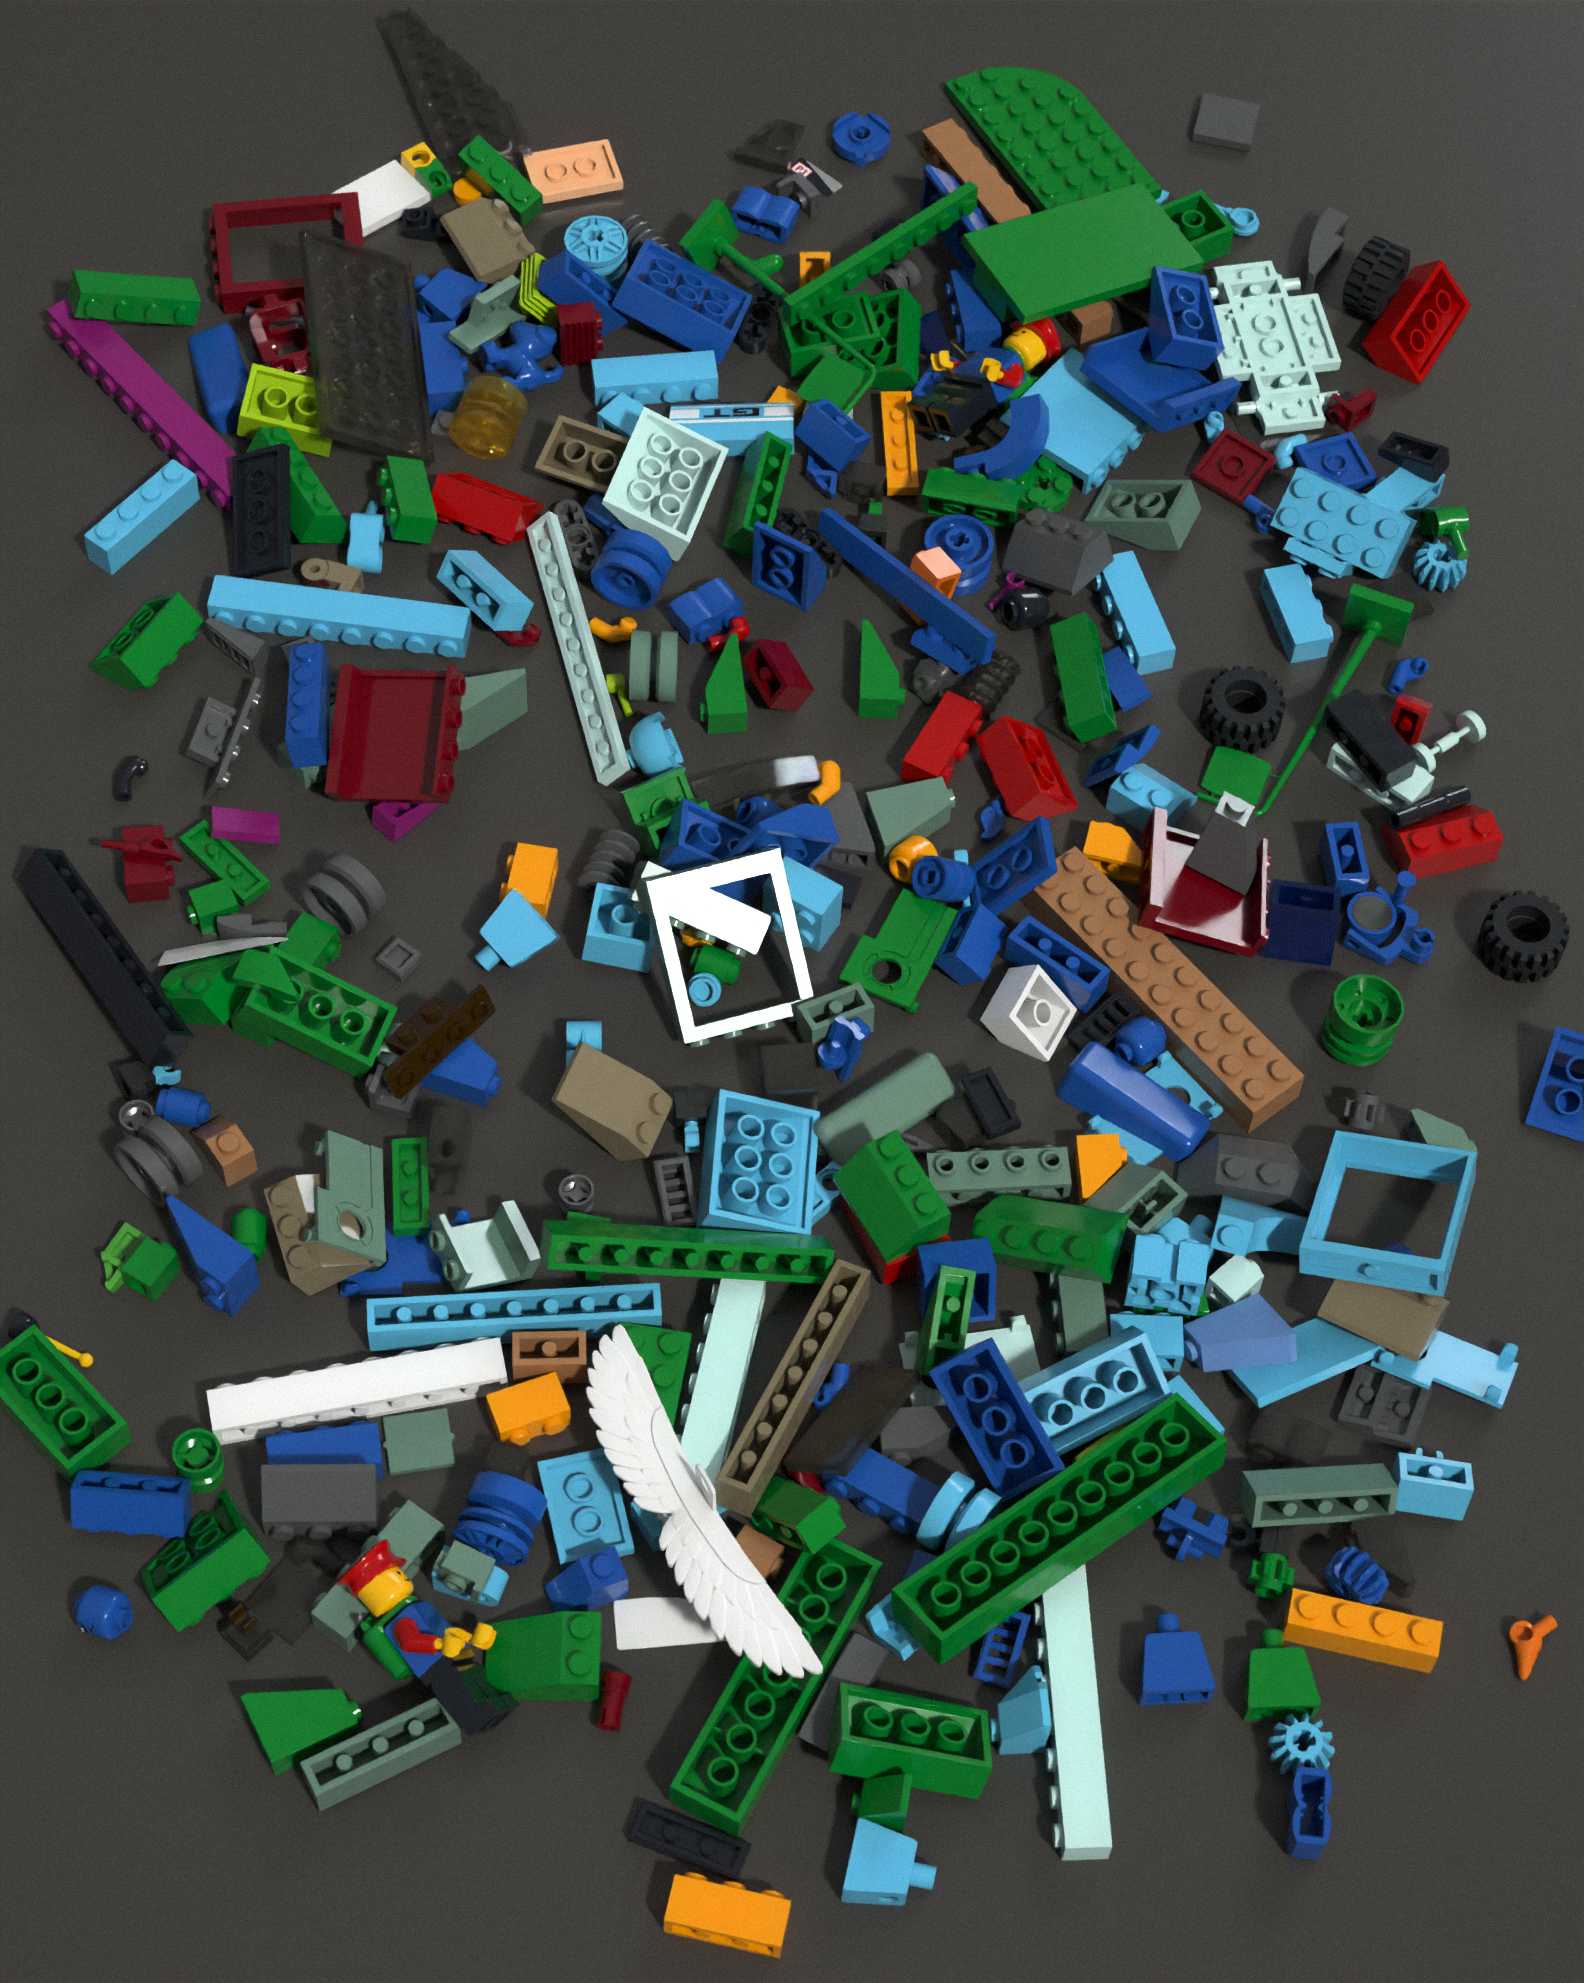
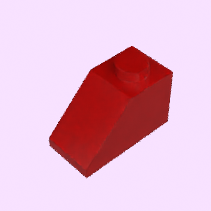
M1402 693L1395 702L1390 722L1405 743L1412 746L1415 743H1419L1429 723L1434 704L1426 702L1420 697Z

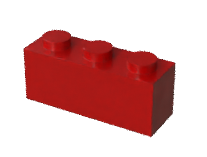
M947 691L904 757L901 780L914 783L943 777L947 786L954 774V765L957 761L962 762L965 759L969 750L968 743L972 738L976 739L983 729L984 721L981 720L983 706Z

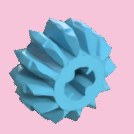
M1437 538L1432 544L1424 542L1421 549H1418L1414 555L1413 576L1418 577L1419 585L1428 584L1429 591L1433 588H1439L1443 593L1447 587L1455 589L1465 577L1467 560H1459L1450 540L1445 544L1441 543Z
M1307 1713L1302 1714L1299 1722L1290 1714L1286 1717L1285 1724L1276 1723L1273 1728L1275 1735L1269 1738L1268 1747L1274 1749L1270 1755L1271 1762H1282L1279 1769L1280 1774H1285L1290 1769L1294 1771V1777L1300 1766L1328 1769L1330 1765L1328 1758L1333 1757L1335 1748L1328 1744L1333 1737L1332 1732H1320L1323 1725L1322 1719L1317 1720L1313 1725L1309 1723ZM1296 1743H1302V1744H1304L1305 1746H1304L1303 1750H1306V1751H1301V1750H1299V1749H1298L1299 1744H1296Z

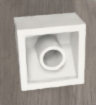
M1037 964L1009 968L980 1020L999 1042L1043 1062H1047L1054 1053L1077 1008Z

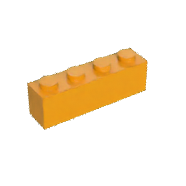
M1293 1588L1286 1604L1282 1631L1284 1641L1430 1674L1439 1656L1443 1622Z

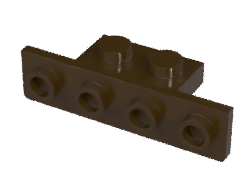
M479 984L456 1006L436 997L431 998L385 1040L389 1050L400 1055L394 1063L381 1073L395 1098L402 1099L496 1012L483 985Z

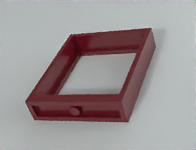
M358 192L213 204L214 216L208 217L210 235H216V239H210L212 257H218V261H212L214 280H220V284H214L216 302L223 303L224 315L245 313L248 305L263 308L266 305L263 296L276 293L279 301L301 298L305 301L307 307L370 301ZM342 209L349 274L233 283L228 228L336 219L334 217V210Z

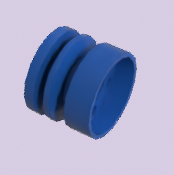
M480 1472L474 1476L466 1496V1504L469 1507L461 1510L459 1522L455 1524L452 1532V1539L496 1559L495 1564L521 1566L526 1563L529 1547L534 1542V1534L531 1531L539 1528L548 1500L537 1488L521 1479L497 1472Z

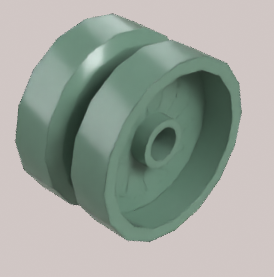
M632 629L631 649L628 650L627 658L629 701L646 702L650 696V683L656 682V699L658 702L675 703L678 631H661L658 635L657 651H652V634L650 631Z

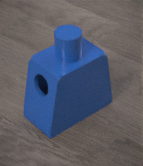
M444 268L433 279L419 274L415 278L412 288L419 293L420 312L430 317L431 323L456 321V327L468 320L472 298L477 293H483L488 290V284L452 269Z
M1176 1614L1157 1616V1633L1145 1635L1141 1646L1139 1706L1211 1702L1216 1686L1200 1634L1196 1631L1180 1632L1178 1615Z

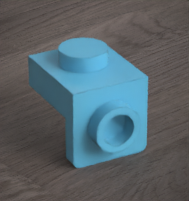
M889 1593L866 1614L865 1618L874 1640L905 1661L920 1647V1644L891 1615L892 1593Z

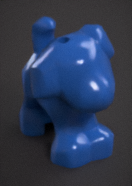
M519 320L515 321L510 327V336L514 345L502 349L498 348L493 341L480 344L479 359L486 372L504 369L512 375V377L502 376L497 379L499 386L495 387V390L502 405L512 403L525 392L535 391L543 384L557 382L564 377V369L561 365L557 364L552 371H544L535 362L543 361L552 354L553 346L557 341L555 329L547 325H535Z

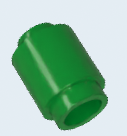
M705 943L702 949L696 947L690 961V967L695 968L693 975L700 972H708L715 975L722 986H725L726 983L734 986L743 960L736 958V955L729 951Z
M242 1209L231 1217L230 1237L254 1253L256 1264L262 1261L263 1255L266 1253L267 1218L260 1214L258 1210Z

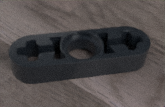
M774 281V282L777 283L781 288H783V286H782L779 282ZM762 284L757 286L739 331V347L747 354H758L765 349L777 319V307H781L783 304L781 299ZM772 294L769 303L765 302V297ZM758 313H764L768 315L769 318L764 321L756 320L753 316ZM753 331H756L757 337H755L754 340H750L752 338Z
M792 508L777 510L772 528L798 541L802 539L814 541L815 545L812 548L821 560L826 562L824 563L827 566L826 579L838 576L842 564L841 553L796 510Z

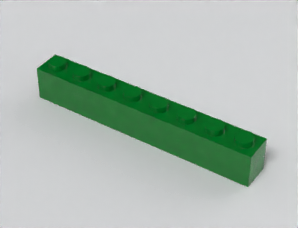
M558 1220L543 1221L539 1255L546 1268L551 1270L824 1284L832 1270L835 1253L834 1248L822 1235Z

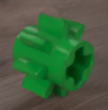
M1263 1553L1260 1555L1259 1561L1252 1560L1247 1583L1255 1585V1593L1260 1597L1280 1599L1283 1596V1591L1291 1592L1296 1569L1287 1568L1288 1559L1280 1554Z

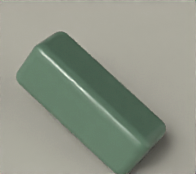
M925 1052L911 1058L824 1114L815 1122L813 1130L818 1137V1143L827 1153V1162L830 1163L833 1160L836 1164L844 1166L865 1144L896 1129L899 1134H902L953 1101L957 1095V1090L937 1056L931 1052Z

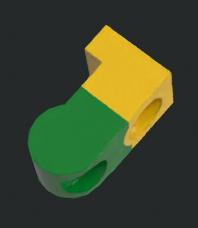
M424 142L401 152V166L430 193L431 201L452 191L453 184L449 174ZM420 154V158L413 161L412 158L415 155Z

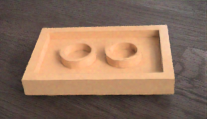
M608 139L522 155V164L528 181L542 194L543 204L623 189V179Z

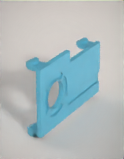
M1168 1050L1156 1057L1158 1060L1157 1066L1145 1073L1146 1076L1165 1089L1176 1087L1185 1091L1190 1099L1189 1105L1205 1115L1209 1120L1217 1118L1224 1110L1177 1063ZM1098 1114L1087 1121L1088 1130L1083 1135L1118 1133L1120 1147H1126L1127 1164L1132 1162L1146 1166L1163 1153L1162 1150L1102 1119Z
M1438 1331L1435 1339L1425 1351L1426 1356L1417 1362L1385 1348V1351H1382L1379 1357L1372 1360L1370 1366L1428 1390L1431 1382L1434 1381L1501 1409L1518 1363L1514 1362L1518 1347L1512 1343H1505L1499 1356Z

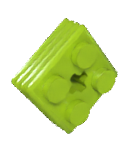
M535 253V256L531 255L530 259L526 258V262L522 261L521 276L519 277L521 287L518 305L525 314L533 315L542 325L552 327L557 333L556 305L558 304L537 288L540 264L546 262L547 259L539 253Z

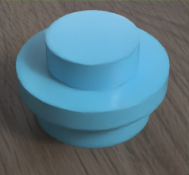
M708 972L695 974L687 985V994L694 1004L703 1007L713 1005L719 999L722 991L718 978Z

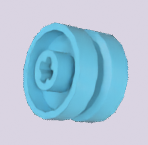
M956 1471L945 1482L933 1500L919 1527L916 1541L932 1551L940 1549L946 1543L945 1553L997 1517L1004 1498L987 1488L980 1490L973 1497L975 1481Z

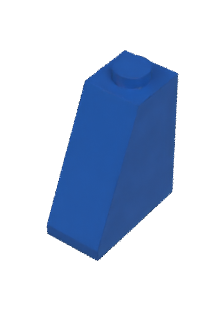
M468 1037L419 1083H421L422 1088L486 1108L491 1096L496 1097L502 1084V1077L498 1076V1062Z

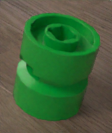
M196 1428L189 1429L175 1440L172 1447V1458L177 1477L191 1478V1493L205 1494L217 1489L224 1480L226 1468L221 1445L216 1435L209 1430Z

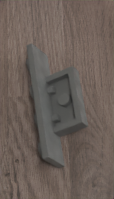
M254 677L244 690L237 710L211 697H208L203 704L184 755L214 769L204 794L206 797L210 798L218 788L223 790L230 778L231 772L227 770L230 762L234 763L241 749V745L237 744L239 736L243 737L251 723V719L247 718L249 710L253 711L261 696V693L257 692L261 681L258 677Z

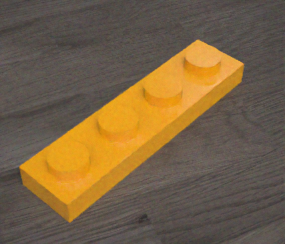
M881 391L880 393L887 496L918 495L919 491L914 422L907 403L912 400L911 391Z

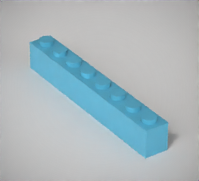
M215 575L207 603L210 618L238 629L250 630L252 632L276 633L288 637H307L311 635L313 639L319 641L330 640L345 642L350 645L376 646L381 649L407 650L413 653H430L444 657L465 658L472 629L471 608L222 575Z
M660 1283L367 1299V1333L370 1351L436 1348L442 1344L460 1345L470 1343L472 1340L480 1337H489L491 1339L500 1337L501 1344L512 1343V1332L586 1331V1339L602 1338L605 1334L612 1338V1332L615 1326L619 1325L620 1321L662 1328Z

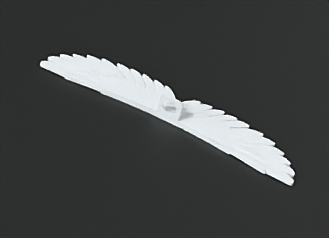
M620 1324L615 1326L612 1332V1341L608 1335L602 1336L599 1341L600 1353L595 1350L592 1354L594 1369L589 1368L587 1370L592 1387L586 1388L588 1401L593 1407L589 1409V1414L594 1423L601 1429L596 1430V1436L599 1443L605 1448L604 1454L606 1458L615 1465L613 1466V1472L617 1477L626 1481L623 1483V1488L631 1496L635 1497L634 1503L639 1508L654 1513L671 1514L663 1526L659 1544L660 1550L664 1551L666 1549L665 1557L668 1567L672 1568L675 1564L676 1583L679 1586L684 1583L685 1597L689 1603L694 1601V1608L702 1621H705L708 1615L716 1637L719 1640L725 1637L730 1649L737 1656H741L744 1650L748 1659L756 1667L760 1668L763 1661L769 1670L777 1675L782 1674V1667L786 1673L796 1678L804 1677L802 1667L810 1673L821 1674L823 1666L803 1636L802 1629L767 1585L766 1580L746 1556L716 1510V1491L700 1463L696 1464V1474L691 1467L674 1433L642 1357H639L624 1327Z

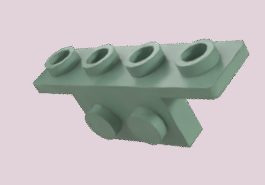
M511 275L501 282H495L485 292L477 293L470 302L471 310L468 320L450 331L448 338L468 354H472L480 349V344L493 341L509 331L515 321H525L533 316L525 314L518 305L521 281Z

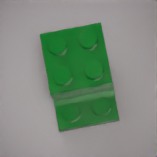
M682 767L671 769L619 793L642 853L656 857L658 863L661 842L682 798L711 811L707 800L694 798Z

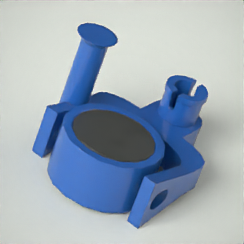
M1401 871L1398 873V883L1393 895L1378 885L1375 892H1362L1350 900L1342 919V930L1346 936L1342 947L1368 957L1381 965L1391 964L1399 955L1416 964H1423L1430 959L1434 949L1435 935L1428 928L1415 930L1419 920L1418 913L1404 904L1410 887H1413L1417 881L1412 872ZM1397 916L1401 917L1403 928L1399 936L1389 946L1378 948V946L1383 945L1389 939Z

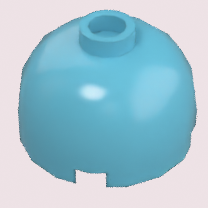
M660 711L637 722L629 736L631 749L626 750V755L632 768L639 767L650 778L676 767H682L683 771H686L685 767L679 764L683 763L684 760L671 728L664 730L660 723L666 720Z

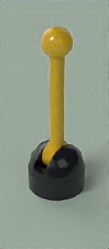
M21 1311L14 1319L9 1329L8 1337L14 1340L33 1324L40 1329L39 1324L33 1316ZM46 1336L59 1351L78 1360L82 1367L87 1368L93 1364L91 1354H81Z

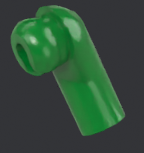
M768 254L757 260L743 255L767 276L777 273L784 265V260L779 254Z

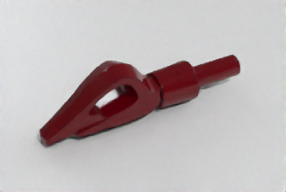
M152 837L146 842H136L127 839L124 842L106 839L102 841L103 848L121 850L125 855H141L151 859L182 862V857L160 837ZM156 846L163 847L164 849H158Z

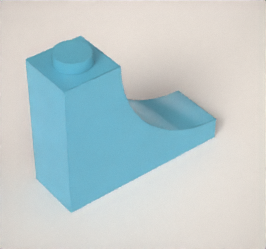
M1223 1195L1210 1248L1243 1257L1255 1251H1275L1299 1255V1247L1308 1218Z

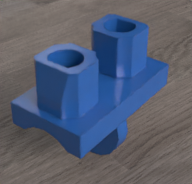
M842 1015L835 1018L826 1042L818 1047L816 1053L817 1060L822 1064V1067L825 1070L833 1069L837 1073L838 1079L842 1082L849 1079L855 1063L860 1060L862 1055L861 1048L864 1040L869 1037L871 1032L870 1026L859 1017H855L850 1021Z
M1182 1496L1177 1499L1171 1508L1166 1507L1162 1514L1158 1531L1169 1536L1166 1544L1179 1550L1175 1560L1183 1563L1187 1554L1201 1560L1205 1553L1218 1560L1228 1538L1225 1534L1229 1520L1217 1513H1210L1205 1525L1192 1519L1197 1505Z

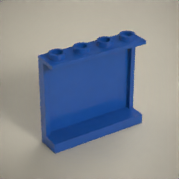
M1149 326L1091 344L1084 352V361L1079 371L1161 434L1207 418V415L1212 411L1223 412L1229 410L1242 385L1234 377L1213 384L1193 368L1154 361L1148 338Z

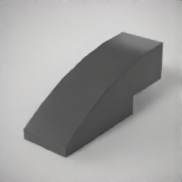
M1331 206L1326 209L1319 219L1310 242L1303 279L1304 293L1307 295L1316 289L1339 262L1345 240L1343 238L1345 237L1349 216Z
M854 1633L821 1690L798 1737L828 1752V1738L839 1683L843 1682L871 1688L890 1650L858 1633Z

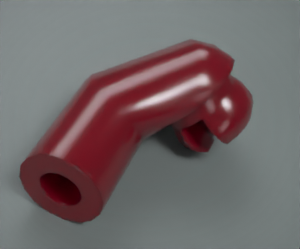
M534 623L526 624L524 630L494 631L492 629L495 634L512 647L534 646L540 641L541 629Z

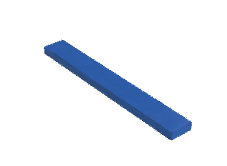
M831 508L821 510L817 531L841 553L845 560L981 665L990 663L996 639L995 633Z

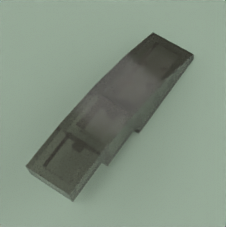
M813 755L796 756L730 769L690 782L694 797L707 800L712 812L730 805L736 811L744 800L755 796H761L776 803L816 788L821 772H817L818 764Z

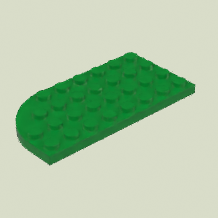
M995 67L985 68L945 82L944 92L1040 211L1140 182L1144 184L1155 200L1161 198L1162 188L1082 92L1067 81L1034 69Z

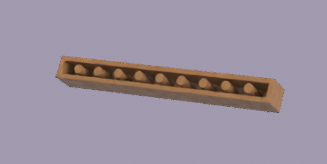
M952 118L922 130L920 153L931 166L953 176L960 186L971 181L978 187L977 206L989 226L1031 215L1029 207L1020 201L1015 195L1013 188L1006 184L999 176L995 166L989 164L980 148L974 146L964 129L959 128ZM1100 301L1055 316L1080 346L1110 332L1113 310L1107 301Z

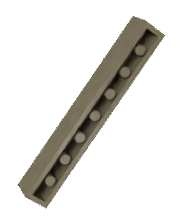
M837 1259L716 1478V1505L746 1517H751L869 1298L870 1270L841 1259Z

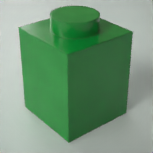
M227 878L188 891L190 905L185 906L191 925L198 924L202 936L218 931L217 916L240 913L237 900Z
M146 1237L121 1268L125 1286L155 1303L180 1272L175 1249L164 1241L157 1243Z

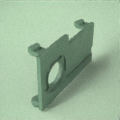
M327 1130L325 1137L320 1141H315L314 1155H325L326 1189L320 1187L314 1189L315 1225L310 1229H305L304 1243L311 1245L318 1242L369 1259L373 1266L379 1267L386 1262L382 1149ZM341 1213H350L359 1220L363 1229L360 1239L351 1238L342 1230L339 1222Z

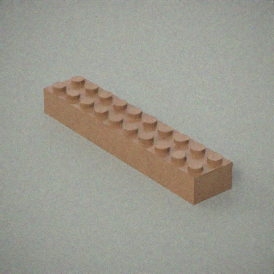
M1076 846L1056 858L1057 873L1021 898V903L1043 925L1111 969L1107 991L1113 995L1118 990H1122L1142 1009V1016L1156 1019L1163 1026L1167 1035L1165 1050L1171 1053L1172 1057L1247 1133H1250L1299 1097L1305 1076L1162 932L1138 926V908Z

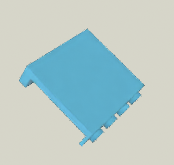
M1071 347L1020 398L1040 393L1049 408L1050 418L1049 435L1041 454L1084 480L1082 494L1086 495L1094 486L1099 487L1103 483L1107 473L1112 468L1116 469L1120 466L1125 455L1130 449L1135 450L1139 446L1143 436L1148 431L1153 432L1155 429L1079 370L1084 361V354ZM1010 408L998 419L1008 429L1011 425Z

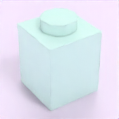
M1235 1254L1208 1278L1205 1294L1222 1309L1257 1294L1260 1291L1265 1275L1253 1260Z

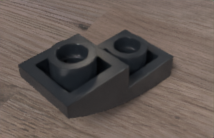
M433 206L404 209L400 230L403 236L429 242L454 243L440 221L444 214L436 215Z

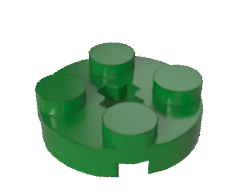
M1045 456L1037 459L1024 474L1014 480L1017 482V485H1022L1019 508L1029 512V508L1034 509L1036 507L1056 513L1067 505L1072 493L1073 482L1069 472ZM1041 483L1045 484L1047 489L1043 490L1041 487L1035 488L1034 486Z

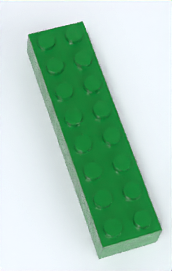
M835 1538L830 1540L814 1555L804 1551L801 1553L777 1598L802 1629L803 1636L823 1666L822 1673L819 1675L813 1674L802 1667L804 1677L796 1678L786 1673L782 1667V1674L777 1675L769 1670L763 1661L760 1668L756 1667L744 1654L670 1785V1803L737 1838L740 1836L881 1578L883 1562Z

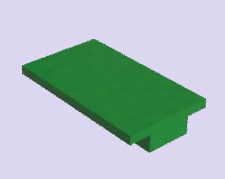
M1142 182L963 234L961 242L976 262L972 280L974 285L1002 322L1018 318L1022 325L1151 286L1152 268L1155 265L1195 273L1202 270L1205 262Z

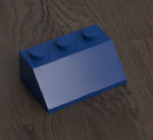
M682 798L661 842L658 866L676 872L723 860L748 834L750 829ZM767 874L710 887V889L749 906L762 892L763 884L767 880Z

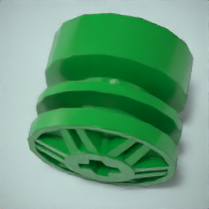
M1359 974L1350 976L1339 983L1321 1025V1040L1326 1050L1337 1060L1354 1066H1368L1376 1064L1383 1059L1392 1044L1404 1016V1001L1399 991L1388 981L1374 975Z

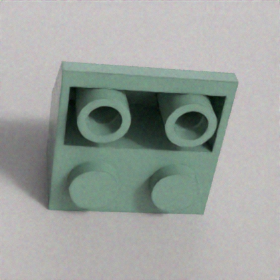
M1129 1162L1082 1206L1128 1214L1129 1220L1121 1246L1127 1252L1133 1254L1136 1235L1155 1234L1170 1219L1180 1214L1189 1194L1163 1170Z

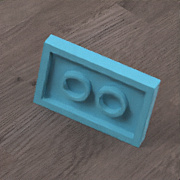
M605 1448L537 1462L543 1494L548 1500L547 1512L560 1569H566L579 1558L614 1545L619 1557L634 1554V1544L618 1478L613 1472L614 1464L604 1454Z

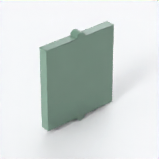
M447 1408L383 1417L386 1442L383 1443V1449L388 1453L390 1476L455 1466L452 1447L455 1434L450 1432Z

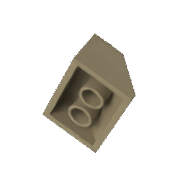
M480 197L442 215L440 218L441 223L477 281L494 284L497 281L501 282L511 275L519 280L522 261L526 262V258L530 259L531 255L535 256L534 246L528 242L522 232V227L514 220L509 212L508 205L499 199L491 200Z
M559 414L534 468L538 472L606 494L629 438Z
M326 1173L294 1175L264 1189L290 1282L308 1296L373 1266L369 1259L318 1242L311 1245L304 1243L305 1229H310L315 1225L314 1189L316 1187L326 1189ZM341 1213L339 1222L342 1230L351 1238L360 1239L363 1233L359 1220L350 1213Z
M1335 1279L1319 1308L1317 1316L1417 1362L1435 1339L1450 1301L1443 1299L1441 1296Z

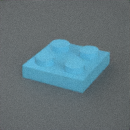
M1297 537L1288 538L1284 550L1291 553L1290 559L1306 566L1307 564H1316L1320 566L1318 569L1319 573L1333 579L1352 575L1356 568L1352 563L1344 561Z

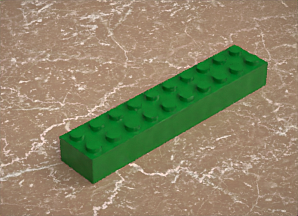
M1176 1392L892 1588L891 1615L941 1666L1224 1465L1228 1440Z

